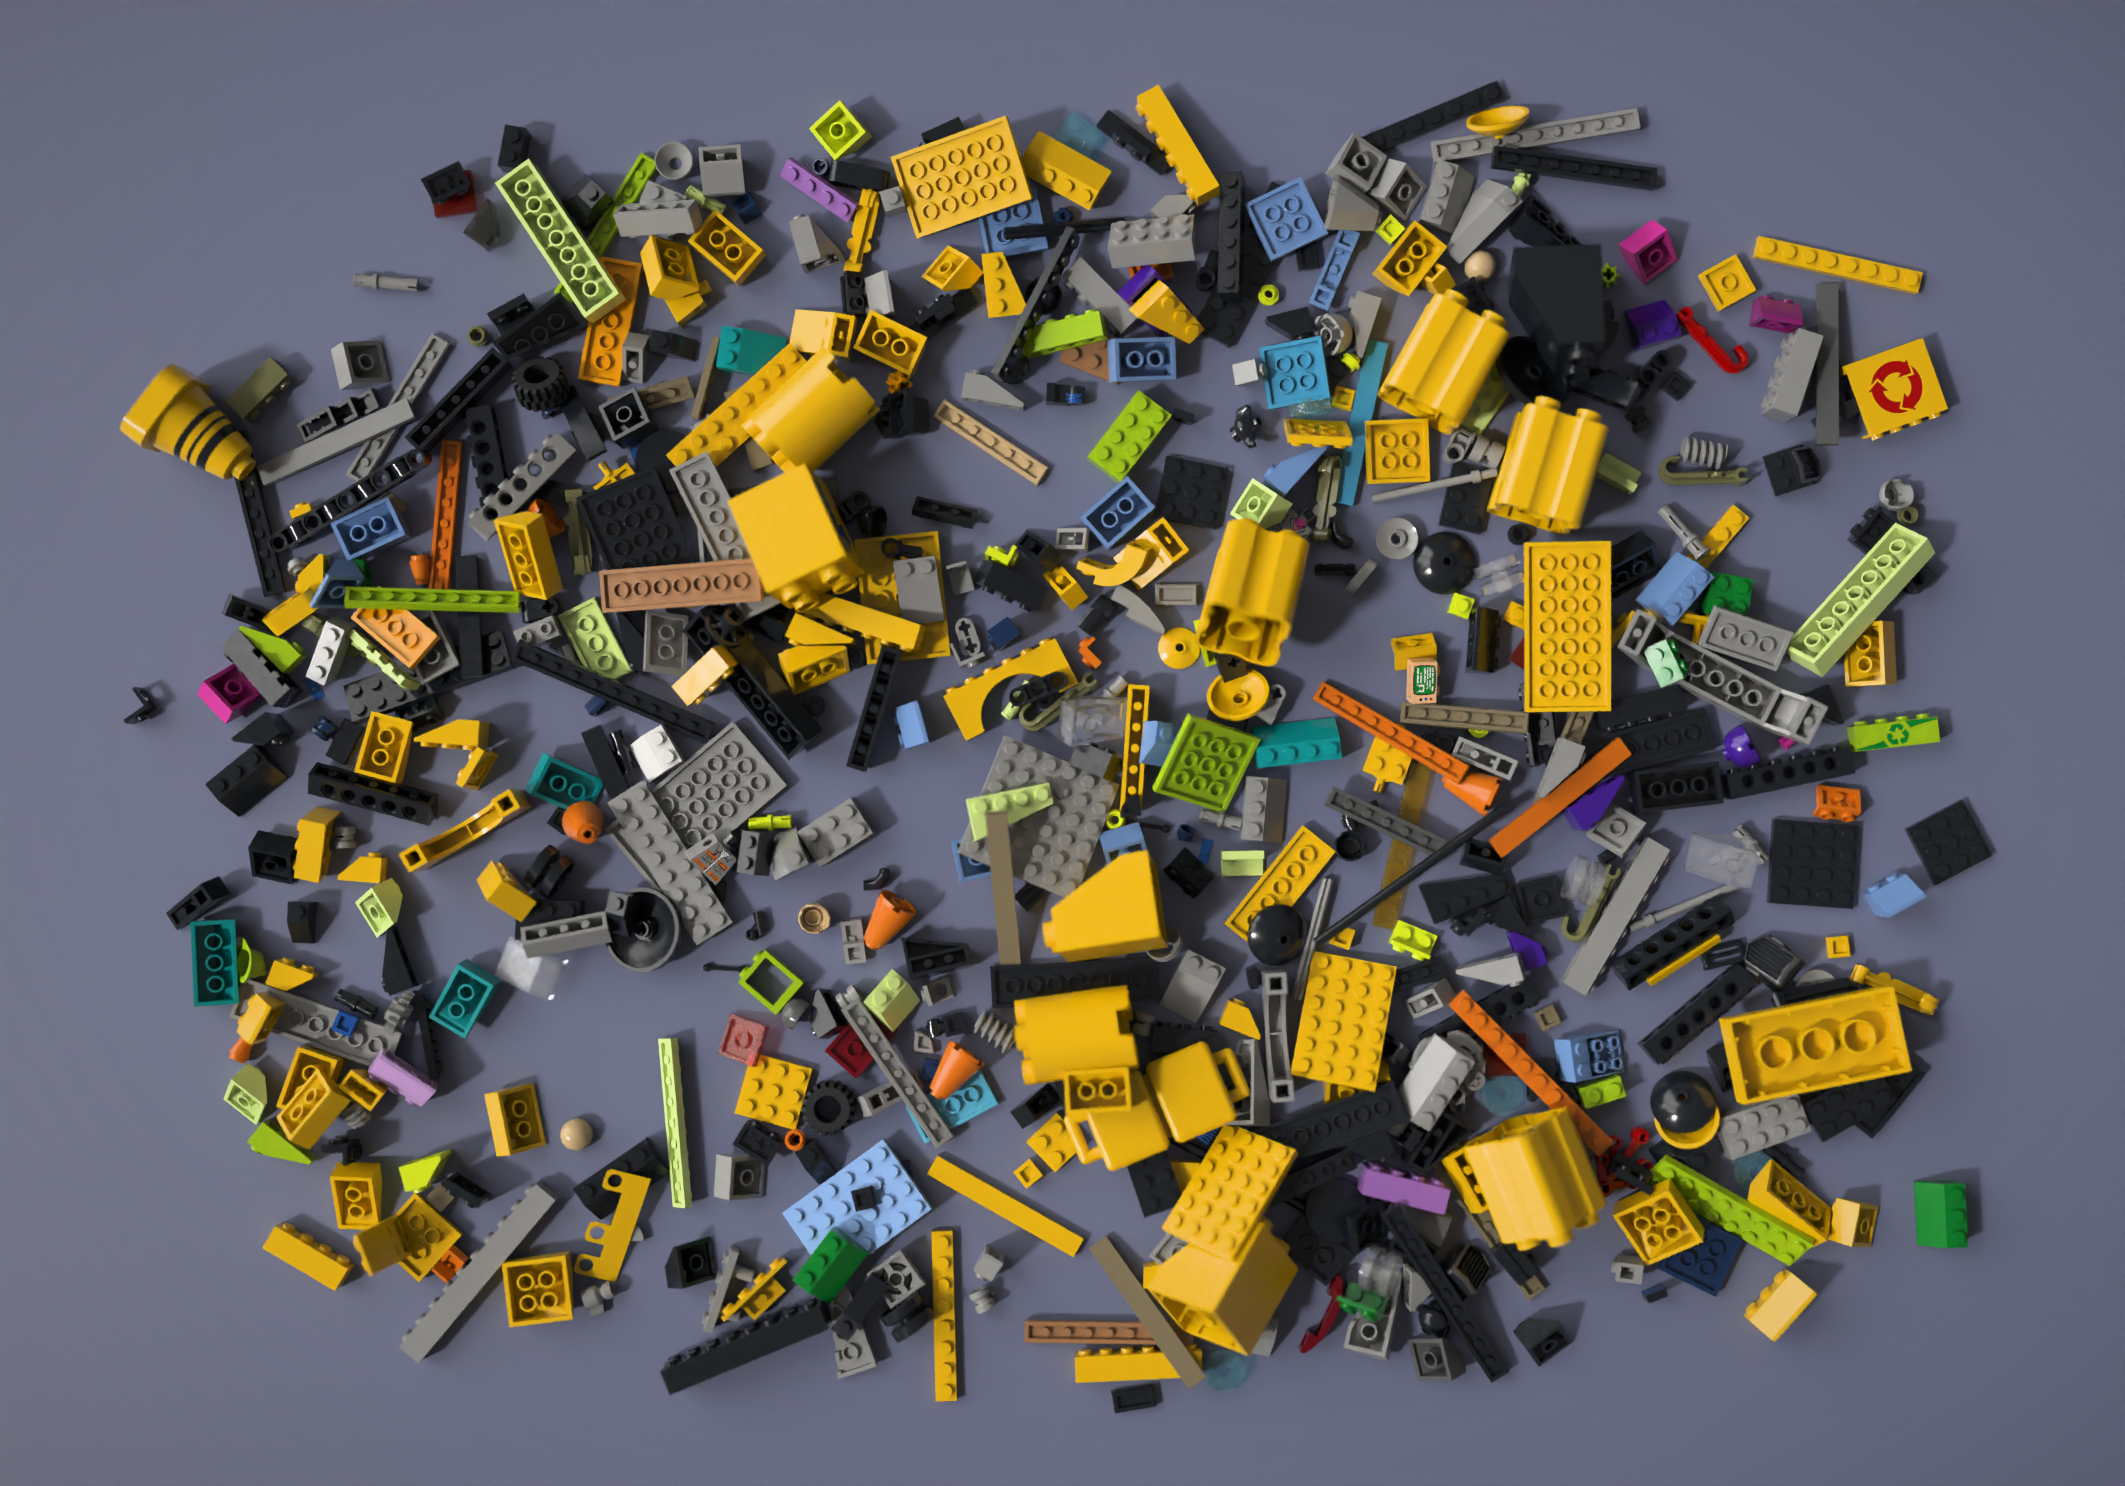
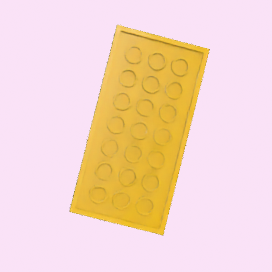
M1611 541L1524 543V712L1611 711Z

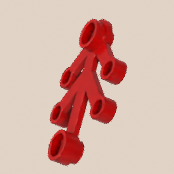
M1641 1126L1634 1127L1630 1132L1632 1141L1622 1153L1628 1158L1632 1157L1640 1145L1647 1143L1649 1140V1132ZM1615 1135L1609 1136L1612 1141L1617 1140L1615 1145L1611 1144L1609 1146L1610 1161L1615 1153L1619 1152V1148L1622 1145V1140ZM1602 1153L1599 1157L1595 1155L1594 1160L1597 1163L1598 1172L1597 1181L1604 1198L1611 1195L1614 1189L1624 1187L1636 1189L1635 1186L1630 1185L1623 1179L1615 1180L1617 1176L1610 1171L1607 1174L1608 1155ZM1604 1156V1160L1600 1162V1158ZM1645 1158L1635 1161L1640 1165L1646 1162L1645 1168L1649 1170L1652 1167L1651 1162Z

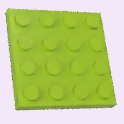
M1187 714L1152 789L1157 793L1225 813L1261 739L1255 735Z

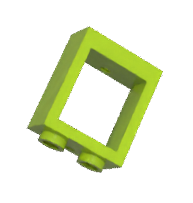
M766 949L764 952L760 950L752 959L754 961L753 965L750 968L746 966L738 975L741 977L738 983L777 1015L806 981L770 950ZM766 958L794 981L775 1004L747 981Z

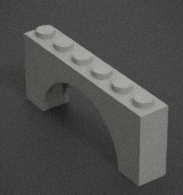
M1282 969L1261 970L1268 1096L1272 1102L1294 1101L1293 1079L1289 1065L1286 1032V972Z

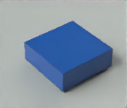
M341 1009L331 1030L351 1038L361 1017Z

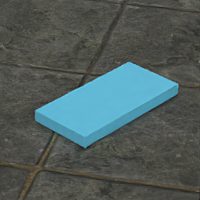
M981 1069L948 1099L942 1098L939 1100L931 1092L926 1094L950 1130L999 1104ZM905 1106L921 1138L926 1144L930 1141V1139L928 1138L924 1130L921 1128L915 1117L912 1115L908 1107Z

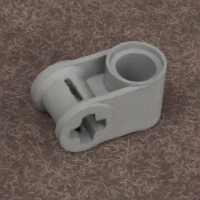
M1461 424L1458 428H1455L1442 454L1444 462L1452 465L1461 461L1477 432H1470L1461 427ZM1449 450H1455L1458 453V459H1452L1449 456Z
M1278 684L1269 686L1271 692V690L1279 688L1281 697L1272 699L1273 695L1270 693L1264 708L1254 715V717L1269 725H1272L1286 696L1285 689Z

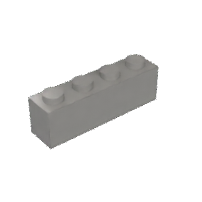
M696 199L621 204L613 213L621 237L630 236V238H636L640 235H648L650 237V235L657 236L658 234L671 236L677 233L689 235L695 233L703 223Z
M1081 257L1062 274L1065 287L1070 291L1074 290L1078 294L1077 298L1083 305L1086 306L1088 304L1092 309L1100 311L1104 315L1105 322L1108 324L1106 326L1107 329L1114 336L1118 334L1122 337L1139 320L1129 310L1131 307Z
M605 911L520 928L522 946L527 959L612 942Z

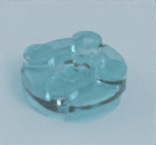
M1324 398L1318 400V402H1315V399H1306L1302 401V405L1301 403L1289 405L1292 419H1305L1313 415L1322 416L1332 412L1331 399Z
M1495 1073L1485 1079V1085L1480 1090V1097L1483 1105L1490 1112L1499 1116H1507L1514 1113L1520 1106L1524 1098V1092L1521 1083L1507 1073ZM1501 1088L1503 1091H1507V1095L1504 1096L1503 1100L1496 1096V1093Z
M1759 1151L1735 1159L1733 1178L1737 1186L1749 1193L1750 1184L1754 1180L1750 1171L1753 1167L1761 1171L1771 1159Z
M1220 1348L1207 1355L1203 1365V1373L1209 1386L1218 1392L1227 1393L1239 1387L1245 1378L1246 1368L1243 1359L1236 1351ZM1222 1365L1230 1368V1371H1227L1225 1376H1223L1222 1372H1218Z

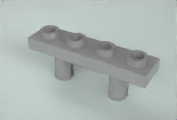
M730 1246L729 1252H724L721 1261L724 1264L722 1272L718 1271L715 1278L716 1290L715 1292L711 1291L708 1299V1304H711L709 1311L704 1312L701 1324H704V1332L712 1334L716 1320L723 1315L722 1310L726 1306L722 1302L730 1279L737 1278L750 1283L752 1281L754 1270L738 1266L736 1263L739 1255V1248ZM737 1309L727 1320L737 1323L741 1310Z

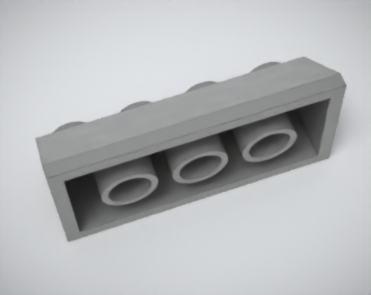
M1434 1033L1397 1090L1407 1118L1411 1122L1427 1131L1431 1130L1474 1065L1475 1061L1470 1052Z

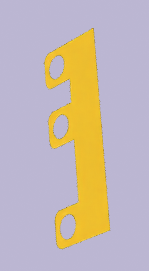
M613 1169L606 1172L603 1188L622 1194L611 1225L594 1221L589 1223L585 1239L604 1246L600 1258L580 1254L574 1266L576 1273L616 1282L651 1181L650 1178ZM613 1174H617L622 1178L621 1184L617 1187H612L608 1184V1178ZM601 1227L604 1230V1235L600 1239L592 1238L590 1235L592 1228ZM590 1259L593 1262L592 1269L589 1271L581 1270L579 1267L580 1261Z

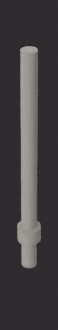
M1496 468L1480 472L1475 470L1471 471V474L1371 496L1373 503L1469 482H1473V484L1479 483L1483 479L1497 477L1498 474Z
M1742 878L1656 914L1645 915L1641 920L1627 925L1628 929L1632 933L1644 927L1650 928L1656 922L1703 904L1715 895L1720 897L1745 887L1747 882Z

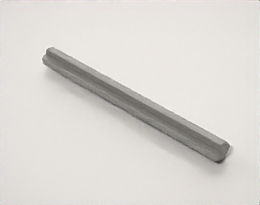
M1323 878L1321 881L1306 944L1302 952L1291 997L1296 1000L1303 999L1311 961L1317 946L1313 939L1321 931L1333 886L1332 879Z

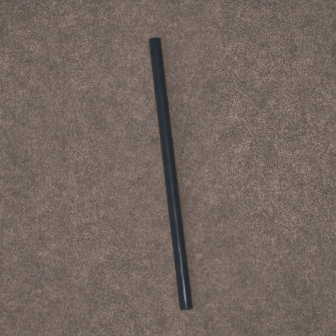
M1503 804L1499 805L1313 939L1316 945L1321 947L1508 813L1506 807Z

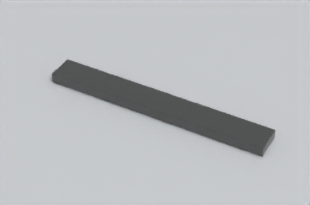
M1816 284V333L1823 335L1816 358V446H1838V284Z

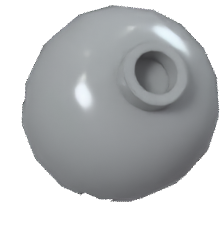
M1327 313L1318 316L1313 323L1312 333H1315V337L1322 336L1325 356H1333L1344 352L1351 344L1353 331L1351 324L1344 316L1336 313Z

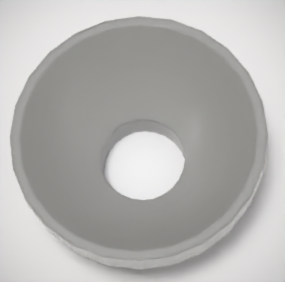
M668 142L657 150L655 166L664 178L677 181L685 178L691 172L693 157L690 150L684 144ZM673 159H679L682 162V166L678 170L670 168V162Z
M1165 925L1168 944H1173V949L1169 953H1164V948L1146 951L1152 959L1158 962H1166L1173 959L1181 950L1182 936L1171 925Z

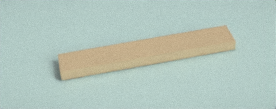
M945 399L933 415V418L1036 486H1038L1049 469Z

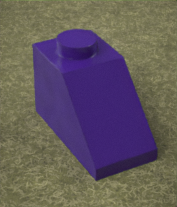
M1506 931L1513 953L1520 952L1526 972L1548 964L1546 958L1549 956L1545 946H1541L1540 943L1516 932Z

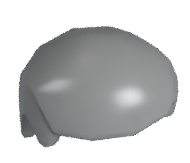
M1901 479L1886 481L1881 486L1879 492V499L1883 506L1892 511L1908 508L1913 503L1915 496L1913 487L1902 483Z

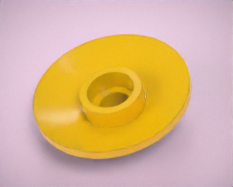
M1182 627L1172 628L1165 632L1158 645V652L1162 661L1174 669H1184L1191 666L1197 660L1200 653V647L1195 643L1196 635ZM1182 644L1183 651H1177L1175 648L1176 645Z

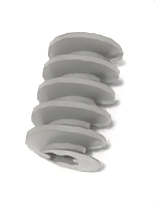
M1688 436L1684 437L1680 447L1683 463H1686L1688 458H1691L1692 465L1695 464L1696 460H1699V466L1702 467L1704 462L1707 461V467L1711 468L1712 464L1715 463L1716 470L1724 463L1728 452L1727 444L1722 446L1721 443H1716L1714 446L1713 441H1708L1706 444L1704 439L1698 442L1697 438L1693 437L1690 440Z
M985 1009L974 1025V1034L982 1031L980 1038L983 1039L988 1035L987 1043L990 1044L995 1040L994 1048L1002 1045L1001 1052L1004 1053L1010 1049L1016 1040L1014 1036L1015 1029L1011 1028L1006 1031L1008 1024L1005 1023L1000 1026V1018L993 1022L994 1014L986 1017L987 1009Z

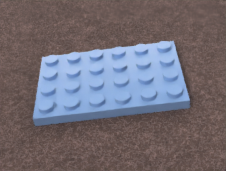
M883 1139L782 1214L810 1255H812L830 1229L835 1226L861 1245L870 1255L933 1208L887 1141ZM872 1185L878 1206L856 1212L851 1191Z

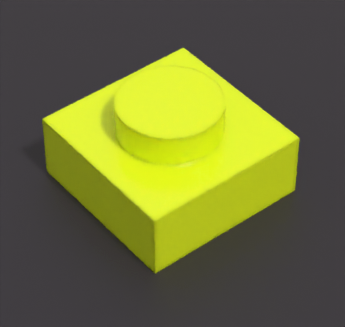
M1390 214L1378 226L1375 232L1391 245L1406 228Z
M1454 593L1447 613L1467 620L1475 599Z

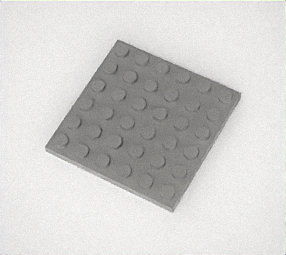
M1005 735L980 796L1045 783L1050 784L1053 804L1009 825L1013 877L1066 898L1078 889L1082 883L1120 784L1113 781L1110 782L1069 765V762ZM969 821L957 853L990 866L988 837L985 836L974 841L971 822Z

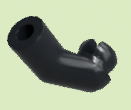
M1331 522V538L1333 543L1342 549L1351 548L1354 541L1351 537L1342 533L1341 522Z
M881 868L875 880H863L864 891L883 889L891 879L890 870L888 868Z
M763 911L753 913L755 924L746 932V938L750 941L760 939L766 931Z

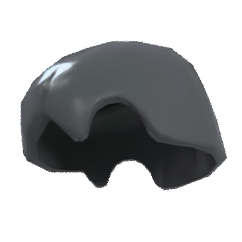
M801 998L790 1000L782 1009L781 1018L783 1024L793 1030L796 1023L803 1017L806 1009L810 1008V1004Z

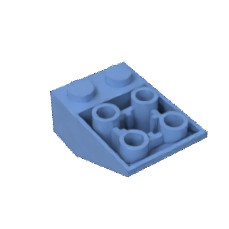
M1619 1030L1554 1039L1559 1081L1580 1082L1625 1072Z

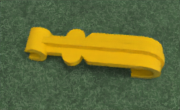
M862 189L851 231L854 238H850L847 241V247L851 250L849 260L845 262L844 272H862L863 255L871 251V244L868 241L872 239L880 206V194L873 191V189Z
M1855 965L1850 976L1854 982L1862 985L1865 983L1872 988L1883 985L1894 986L1897 1003L1927 1015H1933L1935 1010H1937L1938 998L1894 978L1891 980V976L1887 972H1880L1876 975L1869 972L1870 969L1867 967Z

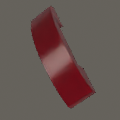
M1339 1273L1332 1279L1326 1290L1328 1295L1332 1296V1299L1316 1331L1314 1332L1307 1328L1298 1346L1299 1351L1303 1354L1314 1348L1325 1337L1336 1319L1340 1304L1336 1299L1337 1296L1342 1297V1278Z

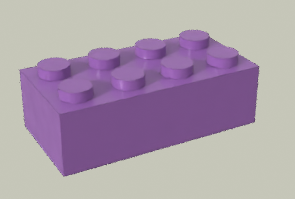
M1369 1161L1368 1164L1362 1163L1356 1186L1363 1195L1395 1203L1398 1202L1399 1204L1445 1215L1450 1195V1189L1446 1186L1445 1182H1442V1179L1430 1176V1179H1425L1422 1177V1174L1412 1171L1409 1174H1405L1401 1169L1389 1166V1169H1385L1381 1164Z

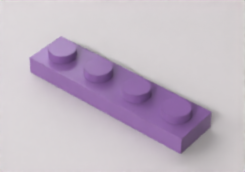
M793 157L787 159L780 177L847 223L852 220L859 206L858 202Z

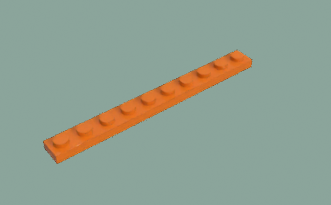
M1461 990L1447 1004L1550 1109L1568 1107L1580 1139L1598 1157L1613 1143L1598 1125L1464 990Z

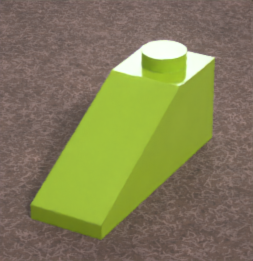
M245 626L238 628L282 673L290 674L307 657L303 653L304 648L296 641L292 642Z
M270 1119L262 1122L247 1141L254 1152L265 1156L308 1165L319 1159L308 1149L289 1141L284 1130Z

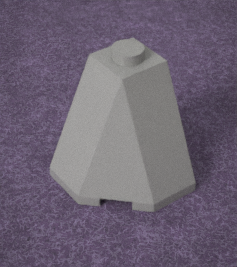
M1334 174L1325 212L1324 229L1374 231L1375 225L1380 224L1382 212H1379V204L1342 177Z
M797 215L793 217V220L789 221L799 261L805 274L845 262L841 251L809 215Z
M797 825L777 833L775 837L770 870L775 880L814 863L806 845L797 833L799 831Z

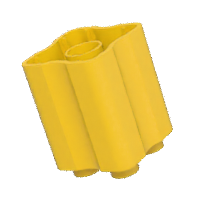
M1449 289L1446 290L1444 295L1435 294L1430 303L1427 304L1377 393V396L1386 403L1417 419L1428 418V426L1446 435H1450L1455 428L1460 426L1510 336L1503 329L1507 323L1504 318L1488 310H1484L1481 317L1466 309L1469 300L1462 294Z
M1536 397L1534 404H1526L1522 412H1517L1514 416L1497 473L1498 476L1496 477L1486 511L1496 516L1566 535L1571 532V529L1580 528L1609 428L1600 424L1602 415L1597 412L1577 409L1576 415L1570 416L1559 412L1560 402L1547 397Z
M1249 518L1228 522L1221 547L1215 559L1195 636V643L1200 648L1220 654L1236 655L1255 664L1263 666L1275 665L1281 654L1283 641L1287 639L1291 628L1310 547L1308 541L1292 530H1281L1278 533L1265 530L1260 527L1258 522Z
M1568 1107L1514 1116L1463 1146L1502 1243H1516L1518 1250H1526L1539 1245L1543 1241L1542 1239H1547L1551 1247L1559 1246L1574 1238L1571 1230L1574 1227L1576 1229L1586 1228L1600 1220L1597 1212L1604 1208L1607 1203Z

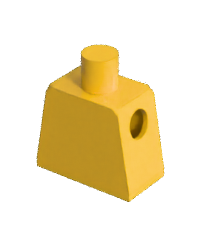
M707 280L699 283L700 288L697 292L671 301L665 300L680 327L707 306L702 296L712 291Z
M352 1069L339 1085V1088L372 1111L387 1091V1085L382 1081L377 1083L369 1077L370 1074L365 1069Z

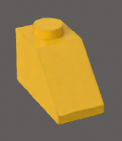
M1436 262L1420 281V284L1433 295H1444L1446 290H1451L1456 285L1447 268Z
M318 554L298 575V580L295 583L297 593L307 586H310L315 593L318 591L327 574L330 556Z
M1060 564L1052 573L1047 571L1042 575L1071 610L1088 598L1077 581Z
M368 852V856L359 857L340 873L337 880L382 883L386 881L388 858L381 857V853Z
M1234 998L1233 1001L1228 999L1219 1024L1259 1040L1261 1036L1249 1008L1245 1006L1246 1002Z

